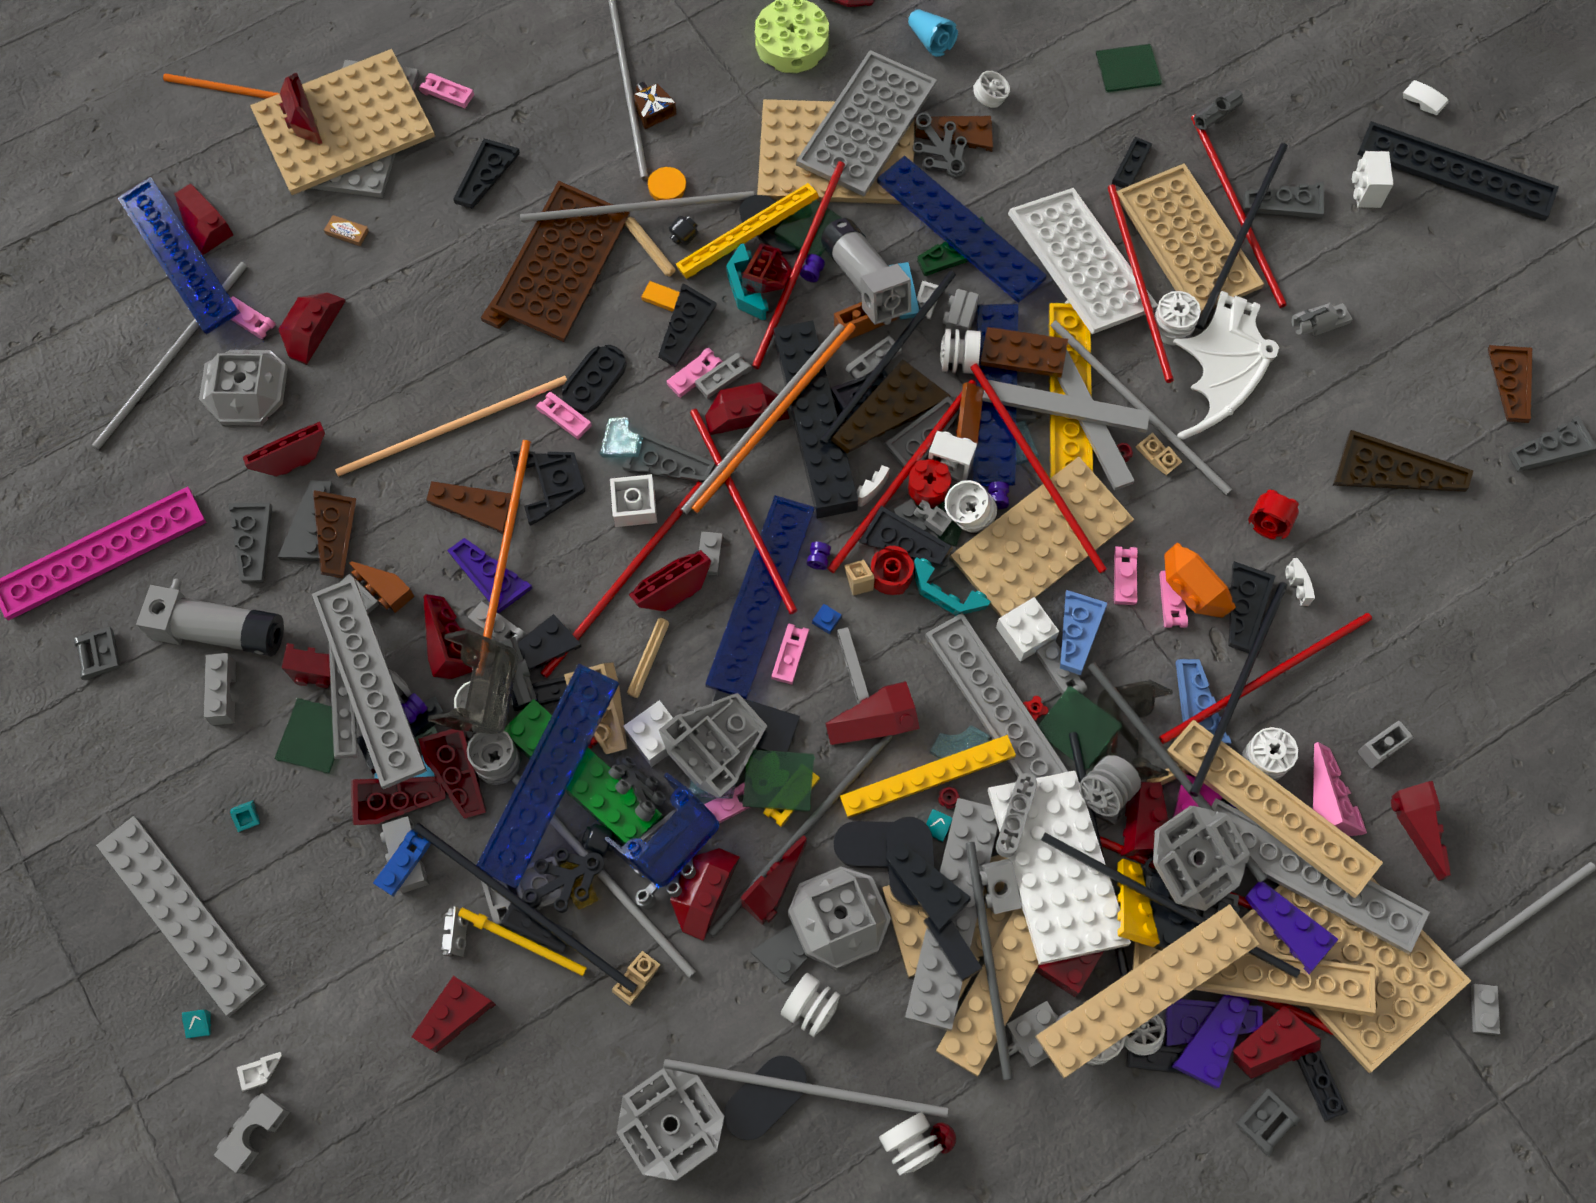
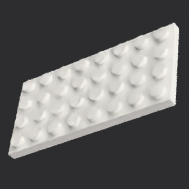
M1074 188L1009 210L1008 215L1091 334L1145 315L1132 268ZM1148 292L1152 309L1155 311L1158 304Z
M1076 771L1036 778L1037 787L1015 854L1008 857V859L1013 863L1021 906L1039 965L1129 946L1131 943L1129 939L1118 936V929L1121 927V922L1118 921L1120 908L1110 878L1041 841L1042 836L1046 832L1105 864L1086 802L1079 792V781ZM1028 781L1023 783L1022 794H1025L1029 787ZM1015 783L989 787L988 789L999 831L1001 830ZM1014 801L1016 809L1024 810L1026 808L1024 801ZM1015 820L1007 822L1011 830H1018L1020 828L1019 823ZM1010 836L1007 837L1005 844H1003L1005 850L1010 848V841L1012 839Z

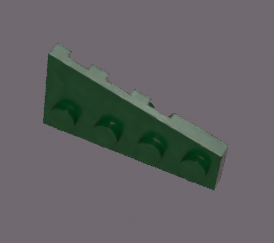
M981 217L971 226L964 227L960 233L948 237L942 244H937L917 256V262L925 277L996 253L998 247L983 217Z

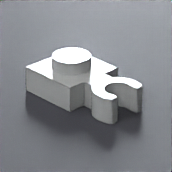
M922 500L919 506L923 510L917 507L913 512L914 515L918 518L926 519L924 525L941 536L952 519L937 506L933 510L927 501Z

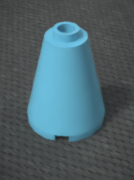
M919 9L910 14L909 26L931 55L936 57L942 56L946 49L950 50L953 47L958 36L956 23Z

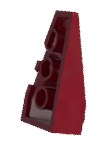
M906 681L882 687L877 693L869 698L866 697L861 703L851 709H847L825 723L830 745L895 735L920 729L915 705Z

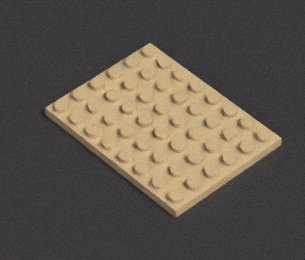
M392 49L302 84L318 127L322 144L295 136L293 129H288L284 119L287 117V114H283L279 105L282 102L280 94L250 105L291 195L435 137L434 131Z
M763 99L757 195H766L773 200H781L808 183L818 193L819 198L814 201H822L830 181L797 166L796 160L835 102ZM914 120L865 197L837 184L830 202L912 204Z
M1373 878L1370 879L1374 883L1378 884ZM1281 885L1275 889L1277 893L1338 938L1337 943L1322 960L1375 968L1376 1013L1374 1016L1309 1007L1368 1073L1377 1068L1471 982L1462 970L1423 930H1421L1412 952L1407 954ZM1254 909L1241 918L1259 942L1257 947L1269 953L1293 956L1289 952V947L1282 939H1278L1273 933V928L1267 922H1264Z

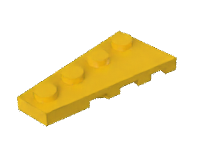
M1124 858L1117 863L1118 872L1146 886L1141 864ZM1117 882V885L1121 888V893L1118 894V903L1121 904V911L1118 912V921L1121 922L1118 936L1154 948L1160 942L1149 899Z

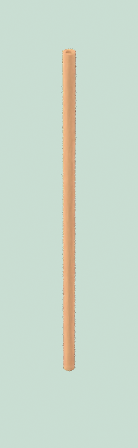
M562 376L335 469L338 477L555 389L564 385L567 378Z

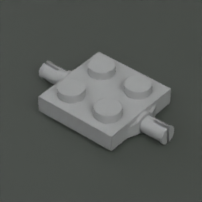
M1045 1001L1007 1023L1006 1026L1011 1033L1013 1042L1008 1045V1050L1011 1049L1009 1056L1019 1052L1024 1056L1029 1067L1049 1057L1035 1036L1072 1011L1069 1009L1058 1016L1053 1012L1048 1001Z

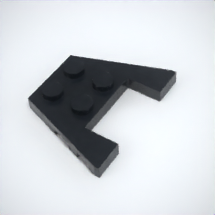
M511 451L509 453L514 471L516 472L520 453ZM529 452L526 469L536 466L545 497L543 501L524 506L530 526L586 492L574 452H548L547 454Z
M1152 876L1150 881L1151 890L1168 898L1170 892L1163 880ZM1151 900L1153 917L1160 942L1154 947L1155 949L1162 951L1198 926ZM1219 901L1215 914L1229 904ZM1231 905L1232 908L1235 910V912L1238 914L1239 911H1240V908L1237 907V906Z

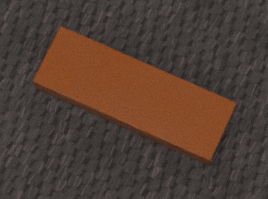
M966 382L962 388L957 437L968 438L978 444L984 389Z

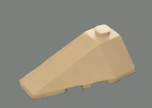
M603 663L564 674L569 696L582 713L580 714L589 723L593 730V735L605 754L627 749L620 688L614 663Z

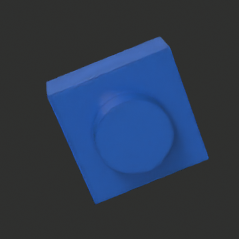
M823 604L813 618L812 624L831 634L842 618V615Z

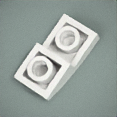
M1416 80L1403 92L1404 99L1419 103L1420 110L1438 115L1448 103V99L1444 95Z
M882 465L879 472L875 471L871 481L866 479L864 485L858 487L856 492L858 506H864L880 492L889 477V467Z
M1293 558L1286 567V578L1289 579L1290 586H1297L1296 596L1300 599V606H1309L1315 599L1313 586L1303 564L1298 558Z

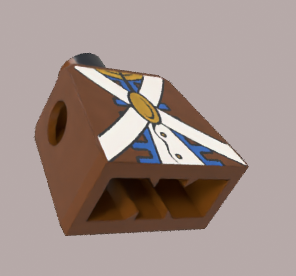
M641 82L636 86L637 92L634 94V101L644 129L677 115L675 101L658 84L648 87L645 82Z

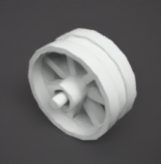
M985 71L974 84L973 92L983 105L997 108L1009 95L1010 86L1008 81L999 73Z
M1157 1014L1131 1032L1136 1033L1132 1037L1125 1036L1124 1046L1129 1051L1138 1055L1155 1053L1163 1044L1165 1032L1163 1020ZM1149 1022L1153 1023L1155 1026L1149 1027ZM1160 1031V1038L1158 1039L1151 1033ZM1147 1039H1149V1040H1151L1153 1043H1151V1044H1146V1041H1147Z

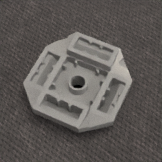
M229 350L225 353H218L204 365L199 400L221 425L262 426L268 420V417L283 404L288 367L271 350Z
M1189 806L1155 830L1153 864L1176 904L1206 911L1240 886L1250 852L1228 814L1197 806ZM1194 854H1196V861H1195V862H1194V859H1193Z
M838 867L799 883L788 910L789 918L806 956L834 970L877 953L891 920L872 876L844 867ZM834 911H843L846 918L838 919Z
M662 1068L623 1096L616 1133L643 1175L677 1181L718 1152L725 1117L698 1075ZM670 1118H674L678 1122L676 1130L668 1132L665 1129V1123Z

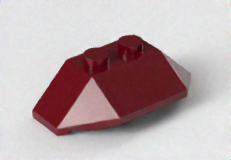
M294 73L285 78L280 92L282 102L279 105L283 114H287V117L284 118L288 129H293L295 136L322 144L323 142L298 74Z
M761 243L743 273L742 287L753 293H766L784 289L792 268L782 256L781 250Z
M328 292L297 298L278 329L290 359L305 365L309 363L346 302L344 298Z
M761 382L720 390L705 415L709 434L714 435L751 427L778 394ZM787 409L777 421L789 419Z
M321 422L299 429L258 448L251 454L243 456L246 468L277 477L288 474L298 466L309 464L311 460L315 459L325 435Z
M702 550L697 551L695 554H688L677 558L642 580L629 596L639 608L665 612L701 590L711 565V560Z
M721 848L693 856V866L696 869L695 876L691 879H686L681 874L679 884L682 887V893L678 897H671L670 899L683 933L704 941L740 856Z

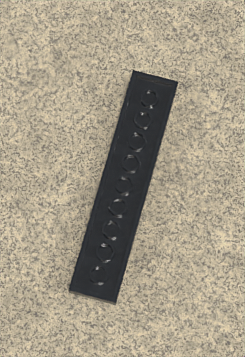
M1373 121L1370 122L1357 155L1363 157L1365 151L1389 152L1390 163L1393 168L1546 221L1549 217L1559 186Z

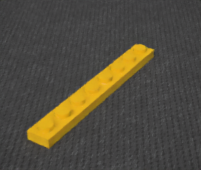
M805 184L676 263L678 270L686 279L695 275L721 257L728 255L731 251L738 248L740 244H745L770 227L777 225L783 219L795 214L801 208L811 204L819 198L817 191L810 184Z
M1008 735L843 794L840 798L847 817L850 818L1015 758L1016 754Z

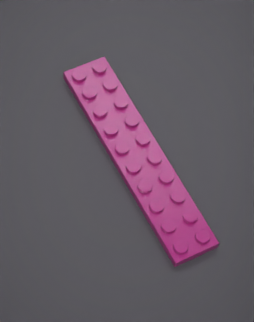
M189 487L183 488L0 578V608L4 617L9 621L207 523Z

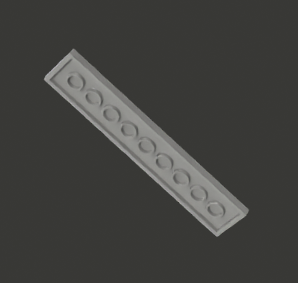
M353 577L313 593L314 602L381 787L386 789L427 772L356 580Z
M963 613L925 634V637L991 738L994 740L1008 735L1016 757L1007 760L1017 777L1024 773L1040 778L1068 772Z
M957 798L940 873L971 897V901L952 920L970 948L977 920V912L966 843L975 842L979 871L982 872L981 865L990 863L998 824L992 806ZM926 928L905 1020L951 1031L962 982Z
M1217 798L1214 800L1211 806L1212 809L1230 816L1248 848L1250 856L1268 879L1407 954L1412 952L1430 913L1429 911L1369 880L1356 898L1352 897L1244 813Z
M131 817L96 845L226 1016L230 1017L267 986L137 817Z

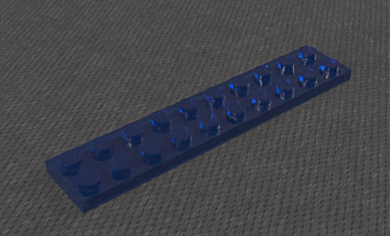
M903 156L877 178V183L1017 303L1022 301L1046 279L1047 275L906 156Z
M151 177L117 197L206 335L240 313Z
M1018 304L978 305L977 331L981 332L978 365L987 380L1017 385V371L980 366L987 327L1018 331ZM976 378V386L982 387ZM982 401L978 444L973 463V481L981 486H989L990 483L998 481L1005 482L1009 486H1015L1016 440L993 403ZM1004 405L1017 426V408Z
M775 495L760 536L787 588L815 507ZM755 547L705 686L731 695L738 693L744 699L748 698L783 600L757 547Z
M578 664L477 863V866L487 874L514 888L518 887L620 684L618 681Z

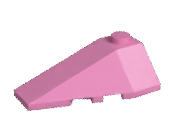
M1319 742L1315 743L1313 810L1348 836L1366 834L1361 813L1357 806H1352L1347 796L1351 792L1339 779L1341 771L1331 749Z

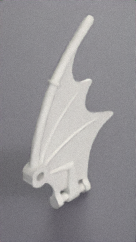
M1221 291L1217 300L1215 314L1206 330L1192 338L1174 339L1173 342L1193 355L1202 365L1203 375L1197 383L1191 386V389L1205 395L1210 403L1209 412L1204 420L1198 425L1178 433L1177 437L1180 440L1198 434L1226 417L1233 415L1234 411L1256 388L1263 378L1269 363L1277 356L1278 344L1273 340H1265L1256 327L1255 320L1260 304L1256 302L1252 304L1247 302V299L1238 296L1232 297L1227 292ZM1224 304H1230V309L1224 307ZM1244 310L1250 311V316L1244 314Z

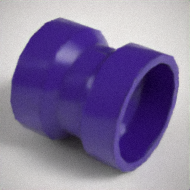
M809 254L805 260L806 265L802 267L800 275L809 282H817L820 277V271L825 266V261L818 255Z
M999 481L990 483L988 492L994 498L997 509L1007 508L1009 506V498L1007 497L1009 484Z
M812 542L810 546L811 555L808 556L807 565L818 570L827 569V557L831 553V546L823 542Z
M415 693L408 697L406 703H402L410 724L416 720L419 714H423L428 710L425 703Z

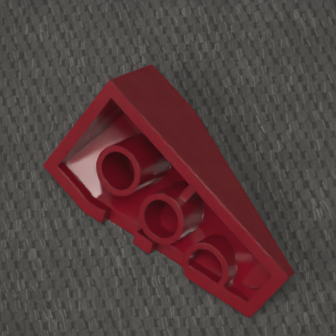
M191 183L175 193L188 240L200 256H203L234 235L224 218Z
M425 594L423 598L427 654L433 677L454 679L476 671L479 658L478 648L475 644H470L466 638L468 633L465 628H460L455 621L457 616L444 597Z
M465 725L418 738L425 763L430 767L462 817L465 819L486 813L478 775L467 757L469 738Z
M436 776L412 777L386 789L381 787L379 779L351 780L353 825L379 824L445 799V789L438 782Z
M1433 781L1397 791L1391 796L1392 810L1396 812L1398 820L1438 881L1451 876L1447 848L1444 844H1441L1444 829L1443 824H1439L1437 821L1436 811H1440V805Z
M804 835L785 852L782 857L783 862H775L770 867L767 877L764 878L761 875L740 897L742 907L762 925L766 921L768 923L771 922L778 913L776 910L806 847L807 838Z

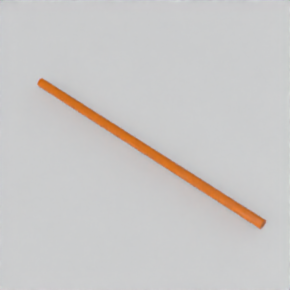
M166 73L163 75V80L167 82L265 99L280 94Z
M850 322L692 506L691 509L694 512L698 513L856 329L853 323Z
M529 440L522 441L475 675L483 677L485 673L531 444Z

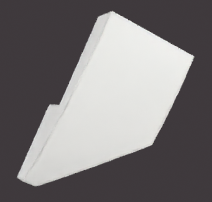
M922 281L917 296L920 308H922L938 285ZM937 301L926 314L927 319H931Z
M281 1052L262 1057L259 1061L236 1067L242 1092L267 1084L282 1057Z

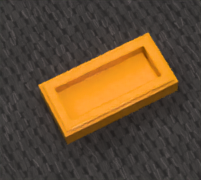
M649 281L641 298L645 302L673 312L680 292Z

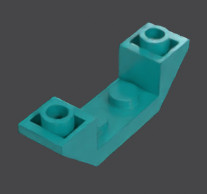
M742 243L726 265L727 277L737 308L756 318L766 320V311H769L767 300L762 299L761 293L747 295L746 288H743L740 283L742 282L741 272L746 270L752 259L750 250L746 251L745 245Z
M917 557L914 560L913 573L919 594L953 615L957 616L961 613L968 614L985 610L991 601L987 599L988 597L984 593L973 590L968 595L964 604L960 603L961 600L952 594H945L934 583H927L935 569L931 566V562Z

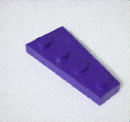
M463 538L447 551L490 603L498 561L489 557L483 550L466 538ZM506 568L497 608L498 614L533 589L531 584L523 581L517 574Z
M1263 881L1261 883L1258 882L1245 898L1262 920L1273 928V933L1278 939H1282L1289 947V952L1294 958H1298L1305 966L1304 969L1309 975L1338 941V938Z
M1223 994L1204 1024L1200 1026L1192 1041L1188 1043L1184 1052L1172 1067L1215 1089L1219 1088L1250 1000L1244 997Z
M1179 999L1166 1008L1165 1047L1190 1043L1217 1002ZM1248 1005L1238 1035L1254 1033L1263 1025L1262 1006Z

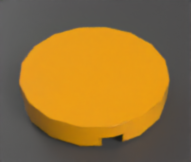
M673 167L659 168L648 179L649 193L657 201L681 198L687 186L685 176L680 170Z

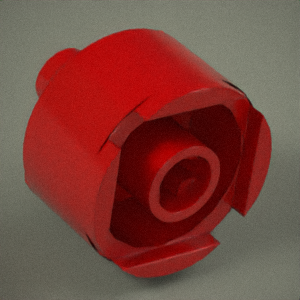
M932 459L919 460L915 463L909 474L908 493L918 506L922 500L927 501L930 508H934L945 501L951 485V474L948 466L945 463Z
M1267 490L1266 493L1259 496L1249 516V524L1252 522L1254 525L1253 530L1263 537L1276 539V537L1282 536V539H1285L1289 536L1299 515V503L1295 499H1289L1275 490Z
M887 546L874 554L871 561V572L874 575V588L887 595H900L910 586L913 578L914 562L905 549L898 546Z

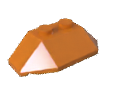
M1176 543L1164 554L1167 583L1195 613L1223 618L1236 608L1232 602V596L1228 587L1197 553Z

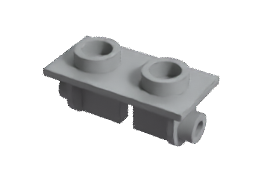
M450 908L448 913H445L444 930H451V934H443L441 948L443 956H452L453 954L464 957L469 921L458 916L461 908Z

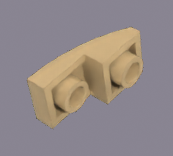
M1151 433L1135 446L1152 465L1165 475L1182 463L1175 452L1169 446L1165 448L1154 433Z
M642 951L624 974L638 985L634 993H631L621 984L617 983L612 988V992L630 1006L659 969L660 964Z

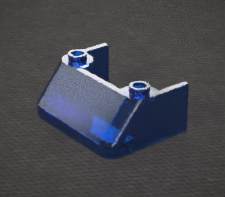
M668 773L664 777L674 789L670 801L677 811L647 843L639 838H633L623 847L619 846L610 837L607 836L605 838V841L622 860L656 887L668 885L719 828V821L716 816L687 787Z

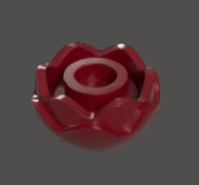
M942 1122L933 1126L930 1136L936 1135L937 1137L934 1140V1147L941 1144L943 1148L941 1153H949L956 1144L955 1131L951 1126Z

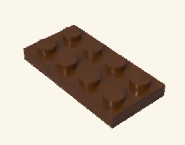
M987 327L980 366L1062 378L1068 339Z

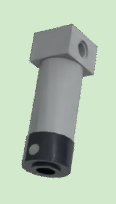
M841 218L831 222L822 234V246L861 293L862 309L875 325L881 322L888 325L891 323L892 318L911 312V279L898 264L888 266L851 219Z
M173 579L170 588L150 585L136 623L150 639L181 645L182 639L270 657L274 656L279 650L284 633V621L281 615L188 599L179 590L182 584L180 579Z

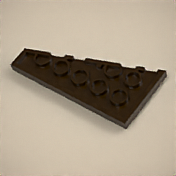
M902 359L833 436L831 441L848 454L867 444L871 439L884 435L888 430L901 426L918 417L919 414L926 410L929 411L949 396L950 398L951 396Z
M1351 430L1348 434L1332 486L1466 492L1474 470Z

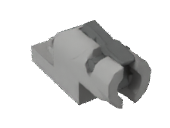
M1327 303L1294 314L1291 322L1292 327L1300 325V329L1296 331L1297 334L1312 332L1316 336L1350 324L1353 319L1344 303L1336 306Z

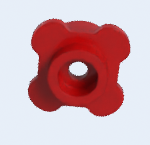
M1034 696L1029 702H1023L1034 721L1041 717V715L1048 713V708L1043 705L1040 696Z

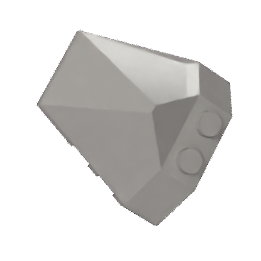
M738 693L714 701L709 705L700 706L690 712L676 715L659 729V733L668 755L698 788L720 798L736 784L767 725Z

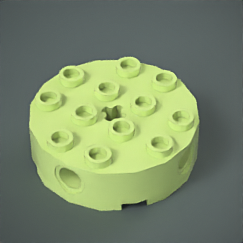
M775 0L764 8L756 19L755 47L758 55L763 62L774 66L775 70L781 72L799 73L812 69L828 52L829 22L825 13L814 3L806 0Z

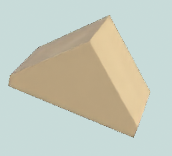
M864 560L844 565L853 596L874 589V575Z

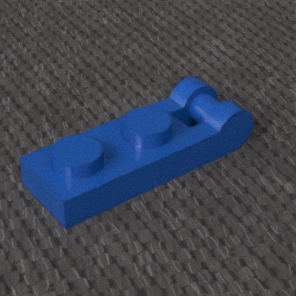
M410 830L373 884L394 897L431 843L425 838L421 839L418 837V833ZM412 844L417 847L414 853L409 850Z

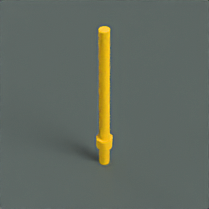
M463 907L458 913V916L474 923L473 926L481 930L483 928L581 976L584 975L587 967L488 920V917L481 913L477 915Z

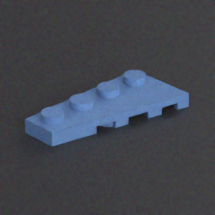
M1066 590L1060 669L1078 675L1082 674L1107 608V602Z
M1178 659L1176 661L1183 722L1216 703L1214 696L1212 697L1208 688L1209 683L1199 659ZM1217 712L1199 724L1214 735L1221 717ZM1225 732L1222 741L1230 745V737Z

